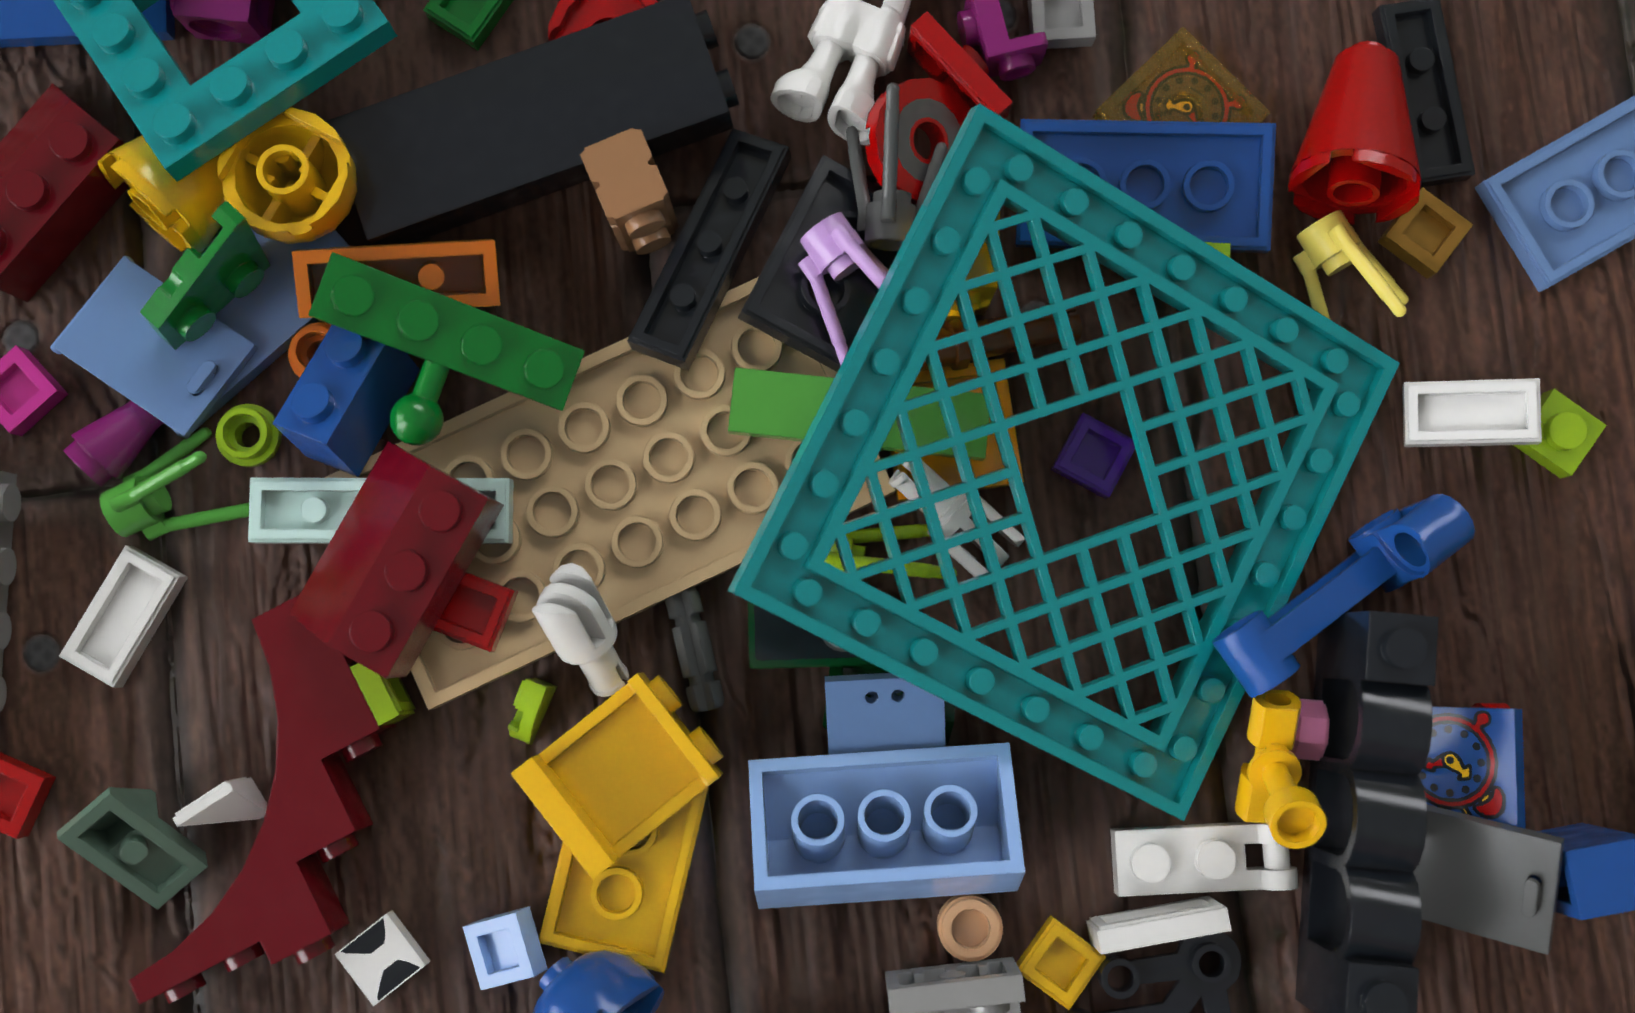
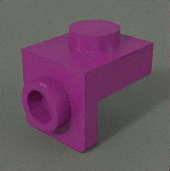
M966 0L964 10L957 12V24L962 45H969L980 54L989 69L987 74L989 77L999 76L1002 81L1020 79L1033 73L1036 66L1042 63L1048 47L1045 32L1009 39L999 0Z

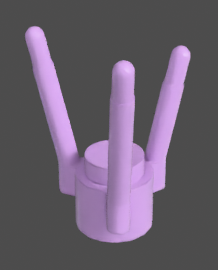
M837 212L813 226L801 238L800 243L809 255L801 260L798 265L811 283L832 345L835 348L840 364H842L849 349L823 275L829 273L834 281H838L860 268L872 283L880 289L889 270L864 245L863 240L856 230L852 228L843 213Z

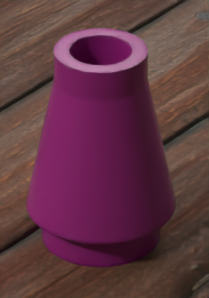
M130 400L128 403L71 434L74 441L63 452L86 475L102 487L113 477L118 481L121 479L154 432L164 423Z

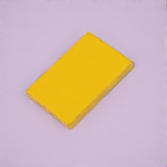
M709 786L623 854L594 880L591 879L562 842L540 932V944L582 954L602 950L614 951L630 956L646 969L664 973L671 951Z

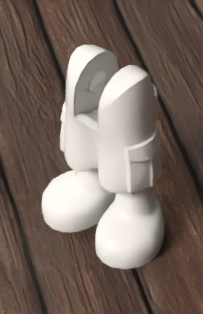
M826 0L819 9V13L807 36L814 49L813 54L801 68L786 73L776 81L770 97L772 104L781 113L794 120L808 123L816 121L821 116L826 104L830 84L838 63L849 60L852 65L830 106L828 123L830 128L846 141V129L849 126H855L858 130L860 145L870 144V128H865L868 113L875 104V80L877 77L885 76L891 71L893 72L902 46H904L906 32L904 23L911 0H883L881 8L862 0Z

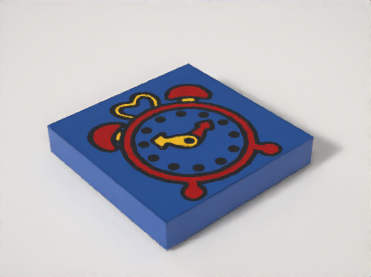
M1432 706L1433 729L1430 750L1425 766L1419 774L1424 786L1427 805L1526 829L1522 709Z

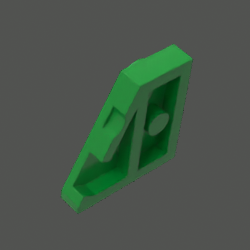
M228 201L223 202L211 216L223 229L204 254L201 255L195 248H187L172 268L168 279L156 289L140 311L156 333L174 350L179 348L186 340L191 342L202 337L213 326L216 314L235 297L242 298L254 291L263 280L264 271L271 266L246 218Z

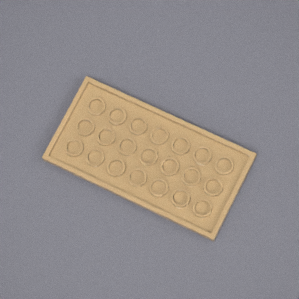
M758 277L727 291L689 371L632 350L627 341L629 337L582 358L563 411L508 392L443 422L440 434L428 444L420 446L409 445L404 442L395 444L455 478H510L514 480L513 544H482L466 572L518 591L516 600L495 652H489L434 630L432 631L411 668L412 675L428 710L436 709L556 652L533 614L532 609L537 605L538 598L544 587L551 584L549 580L551 575L561 565L574 563L584 568L592 578L616 624L664 602L673 595L681 593L688 588L696 587L740 566L802 442L728 433L735 367L835 378L837 374L831 368L738 319ZM382 451L370 456L359 477L339 470L325 478H367ZM886 469L877 472L884 498L894 494L896 490L889 484L890 478ZM866 481L849 514L872 504Z

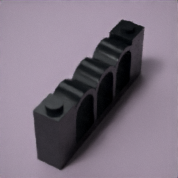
M1380 611L1348 612L1341 615L1318 633L1314 700H1321L1326 704L1330 720L1329 738L1323 757L1319 761L1310 760L1308 790L1318 799L1326 816L1327 824L1322 837L1314 844L1304 848L1295 999L1314 1013H1417L1419 968L1412 964L1414 963L1420 943L1422 911L1419 886L1414 870L1420 863L1427 832V802L1424 786L1419 774L1425 766L1432 737V703L1428 686H1435L1439 617Z

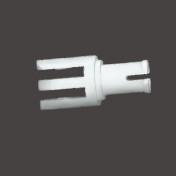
M922 460L931 493L950 486ZM903 463L902 465L911 472L909 463ZM897 469L890 478L889 484L899 490L908 500L917 498L918 493L914 481L903 471L901 472ZM965 493L935 503L944 538L953 535L957 530L963 532L975 528L974 522L969 518L971 512ZM980 496L988 523L1003 518ZM1015 527L999 531L1005 539L1016 547H1019L1025 540V537ZM979 539L971 541L982 551ZM993 540L1000 566H1002L1010 556ZM960 545L948 549L949 554L974 577L988 573V570Z
M574 563L561 565L551 575L549 579L551 584L544 587L532 612L557 655L566 663L580 666L588 680L591 691L595 695L601 697L611 696L626 685L622 679L629 680V671L613 647L618 634L616 623L592 578L584 568Z

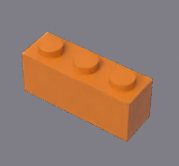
M493 239L311 248L292 251L299 319L313 318L308 316L332 252L472 307L501 306L495 240Z

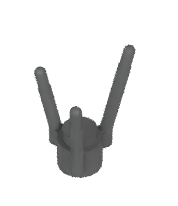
M896 83L888 84L886 89L882 190H877L873 193V202L870 201L858 130L855 126H849L846 129L848 154L858 208L857 233L865 234L864 245L884 251H899L945 160L948 149L944 142H939L935 146L916 206L911 204L912 194L907 191L897 190L900 89Z

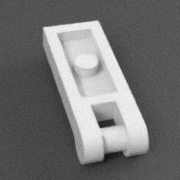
M1229 822L1110 828L1114 893L1119 897L1245 890L1285 891L1299 888L1297 867L1290 866L1289 848L1278 844L1274 840L1267 823ZM1245 844H1262L1264 866L1246 867Z

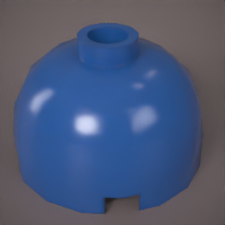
M608 950L588 952L573 962L569 957H564L546 971L539 982L543 993L537 1000L533 1013H655L664 996V989L655 981L654 976L644 966L630 956Z

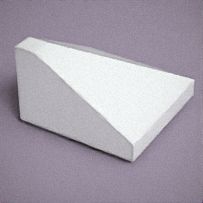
M241 777L219 784L174 813L176 816L172 819L177 827L256 820L265 817L268 804L251 777Z

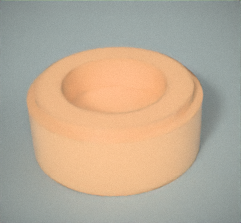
M979 894L956 895L947 900L941 907L937 917V932L942 945L953 957L963 961L974 962L987 958L997 949L1003 935V923L998 910L984 896Z

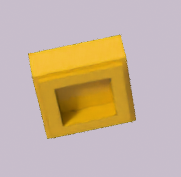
M1050 914L1016 963L1024 978L1070 1010L1106 956L1104 954L1101 955L1089 942Z

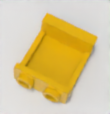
M644 672L636 673L627 681L628 683L540 754L532 756L511 773V776L592 880L723 774L716 765L724 757L700 726L690 732L675 711L683 706V704L660 675H657L650 681Z

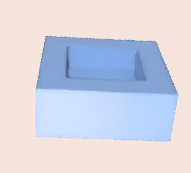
M530 906L476 920L463 927L481 990L532 978L548 969Z

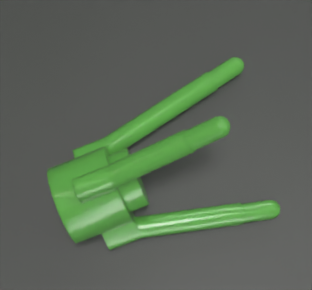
M201 428L143 469L124 477L123 483L100 494L99 500L103 515L117 534L122 537H128L142 531L146 538L151 541L172 531L249 517V503L170 518L164 516V513L172 508L171 497L165 486L206 461L207 455L203 451H197L186 458L184 457L211 437L212 431L209 428Z

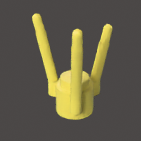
M1341 210L1332 212L1319 219L1296 236L1304 251L1292 259L1303 275L1312 309L1330 319L1316 270L1323 268L1329 277L1353 264L1395 316L1403 317L1406 314L1407 309L1405 305L1409 301L1408 296L1362 243Z

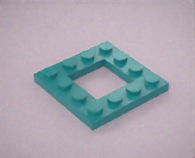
M53 0L164 169L177 182L397 37L390 22L373 0H291L300 14L191 84L142 13V11L159 0Z

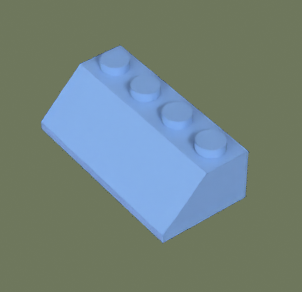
M1010 742L748 760L754 892L758 909L1018 891L1025 874Z

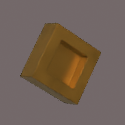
M1422 187L1420 189L1419 202L1408 213L1395 218L1377 242L1428 279L1440 270L1473 224Z

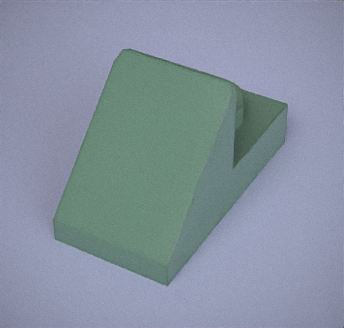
M109 787L57 831V839L157 910L208 867L206 852L158 817L156 793L151 789Z

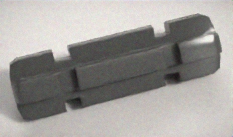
M691 587L667 598L665 603L669 619H674L676 627L671 629L682 676L689 680L690 687L685 688L689 707L693 712L700 713L721 707L724 703V696L720 680L715 681L713 671H717L707 623L700 619L699 613L704 612L700 593L697 588Z

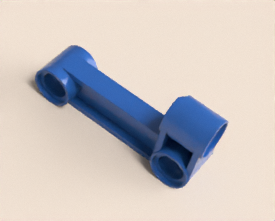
M1444 494L1431 495L1400 510L1397 508L1392 509L1353 533L1348 538V541L1356 551L1268 618L1262 609L1245 616L1212 640V644L1249 697L1259 696L1281 684L1301 667L1293 655L1297 649L1376 588L1381 586L1385 593L1402 587L1410 581L1424 578L1469 543L1475 534L1473 520L1468 511L1458 501Z

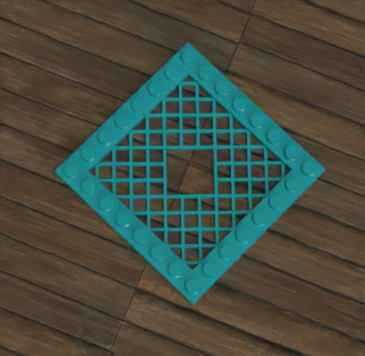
M979 103L969 110L727 591L1184 821L1245 693V689L1212 644V640L1232 624L1257 610L1262 609L1268 618L1287 604L1400 363ZM1002 205L1017 213V215L995 221ZM1026 222L1037 259L1007 267L997 231ZM1044 230L1073 248L1050 254ZM984 241H986L994 272L965 281ZM1081 255L1091 291L1063 300L1053 264ZM1099 263L1127 280L1105 287ZM1040 268L1049 305L1021 313L1011 277ZM997 281L1007 318L978 327L967 290ZM1135 288L1145 323L1117 332L1108 296ZM1153 296L1180 312L1158 318ZM956 299L965 331L935 340ZM1094 301L1104 336L1076 345L1066 309ZM1053 314L1062 350L1034 359L1024 323ZM1188 320L1197 354L1171 363L1161 328ZM1205 327L1232 343L1211 349ZM1011 328L1020 364L991 373L981 337ZM1148 333L1157 368L1130 376L1121 341ZM968 341L978 377L948 387L938 350ZM1107 346L1116 381L1089 390L1079 355ZM1239 351L1248 385L1223 393L1214 359ZM1257 358L1280 371L1281 374L1262 380ZM926 360L935 391L906 400ZM1066 360L1075 395L1047 404L1037 369ZM1200 364L1209 398L1183 407L1174 373ZM1024 373L1033 409L1004 418L994 383ZM1160 378L1169 412L1142 421L1133 386ZM1290 382L1299 415L1274 423L1265 390ZM981 387L991 423L961 432L951 397ZM1119 391L1153 514L1043 553L1008 428ZM1251 395L1260 428L1235 437L1226 404ZM938 401L948 437L918 447L907 411ZM1212 409L1221 442L1195 451L1186 417ZM896 420L905 451L875 461ZM1172 422L1181 456L1155 465L1145 431ZM1291 429L1281 450L1277 434ZM994 433L1004 468L974 478L965 443ZM1263 439L1272 471L1246 480L1238 448ZM952 447L962 482L931 493L921 457ZM1224 453L1233 485L1207 494L1198 462ZM908 462L918 497L887 507L877 472ZM1185 467L1193 500L1167 508L1158 476ZM1008 479L1017 513L988 523L978 488ZM866 481L875 512L845 522ZM1264 486L1254 507L1250 491ZM965 493L975 528L944 538L935 503ZM1236 496L1245 528L1219 537L1210 505ZM922 508L932 543L901 553L891 518ZM1197 510L1205 543L1179 552L1170 520ZM878 523L889 558L856 569L846 534ZM1021 524L1030 558L1001 568L991 534ZM1157 525L1166 557L1139 567L1129 534ZM979 539L988 573L958 583L948 549ZM1116 539L1125 572L1097 581L1088 549ZM834 542L844 572L825 562ZM1237 544L1226 565L1222 549ZM936 554L945 588L914 599L904 564ZM1075 554L1085 587L1056 597L1047 564ZM1209 554L1217 586L1191 595L1183 563ZM892 569L902 602L861 580ZM1034 569L1043 602L1014 612L1004 579ZM1169 569L1178 600L1151 610L1142 578ZM1129 583L1138 615L1110 625L1101 593ZM992 584L1001 617L971 628L962 594ZM1088 598L1097 631L1069 641L1060 608ZM949 599L958 631L919 610ZM1209 602L1200 622H1198L1195 607ZM1181 612L1190 643L1163 653L1154 622ZM1047 613L1056 646L1027 656L1018 624ZM1141 627L1150 659L1122 669L1114 637ZM1005 629L1014 660L975 639ZM1101 642L1110 674L1081 684L1072 653ZM1060 658L1068 688L1031 668ZM1181 660L1171 681L1167 665ZM1154 671L1162 702L1135 712L1126 681ZM1113 686L1121 715L1086 698V696ZM1153 719L1149 729L1139 725Z

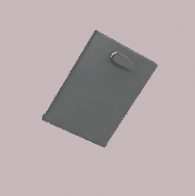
M1427 805L1425 847L1420 863L1414 870L1421 898L1422 920L1548 955L1552 947L1565 838ZM1531 875L1538 876L1542 882L1539 883L1537 879L1531 878Z

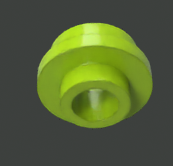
M240 404L229 409L221 417L216 428V443L219 451L228 461L243 467H256L268 462L276 454L281 444L282 433L272 424L276 417L266 408L256 404ZM256 425L260 432L259 440L255 445L246 447L242 441L243 432L248 427Z

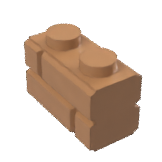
M630 128L585 147V150L580 154L581 159L622 251L631 252L635 250L638 255L657 251L669 244L672 240L670 235L675 233L674 231L679 225L669 193L657 165H655L642 130Z

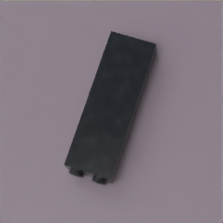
M664 0L328 120L327 123L337 131L345 143L356 167L357 193L354 203L367 240L374 245L414 243L588 181L590 178L580 156L585 150L584 148L630 128L642 130L653 157L734 128L729 108L740 104L728 69L715 72L708 50L719 47L707 10L694 13L690 0Z

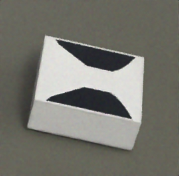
M393 910L382 916L335 954L373 1007L431 962Z

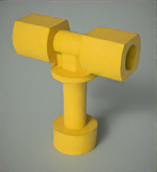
M1269 690L1253 697L1247 738L1255 746V752L1250 762L1243 763L1241 766L1234 808L1236 814L1245 822L1267 823L1272 837L1278 844L1291 849L1305 848L1314 844L1322 837L1327 822L1316 796L1310 790L1297 786L1302 776V768L1298 758L1291 750L1295 744L1302 703L1298 696L1291 691Z

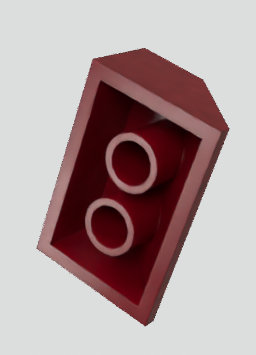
M54 83L48 87L0 142V291L27 303L129 187L123 182L114 189L98 167V160L106 153L126 142Z
M388 441L289 613L324 644L386 679L407 677L504 504Z

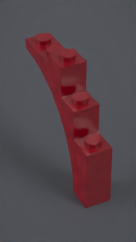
M299 595L252 619L270 668L277 712L276 770L264 822L243 869L213 912L176 949L128 980L139 1005L162 993L168 1004L190 994L207 984L202 972L220 962H223L228 973L265 953L271 965L292 954L298 965H301L335 947L336 945L330 934L350 923L316 854L318 853L324 864L359 846L355 833L373 825L340 755L343 754L346 762L350 763L383 746L379 735L396 727V724L378 725L350 669L357 662L324 644L289 613Z

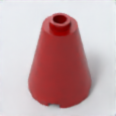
M1375 41L1358 42L1344 49L1336 56L1289 175L1288 193L1291 191L1294 193L1293 204L1298 210L1316 219H1321L1332 212L1341 210L1351 225L1355 223V214L1376 213L1375 223L1390 221L1408 213L1419 202L1422 186L1400 61L1395 52Z

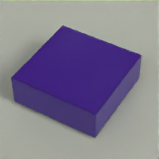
M1081 413L1050 470L1107 499L1113 492L1131 458L1135 445L1132 438L1085 413Z

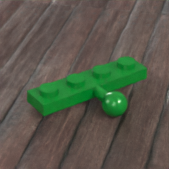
M334 252L331 253L308 316L424 359L412 394L400 398L394 404L390 413V426L395 436L402 442L414 446L432 442L442 430L444 418L438 400L450 370L563 411L585 350Z

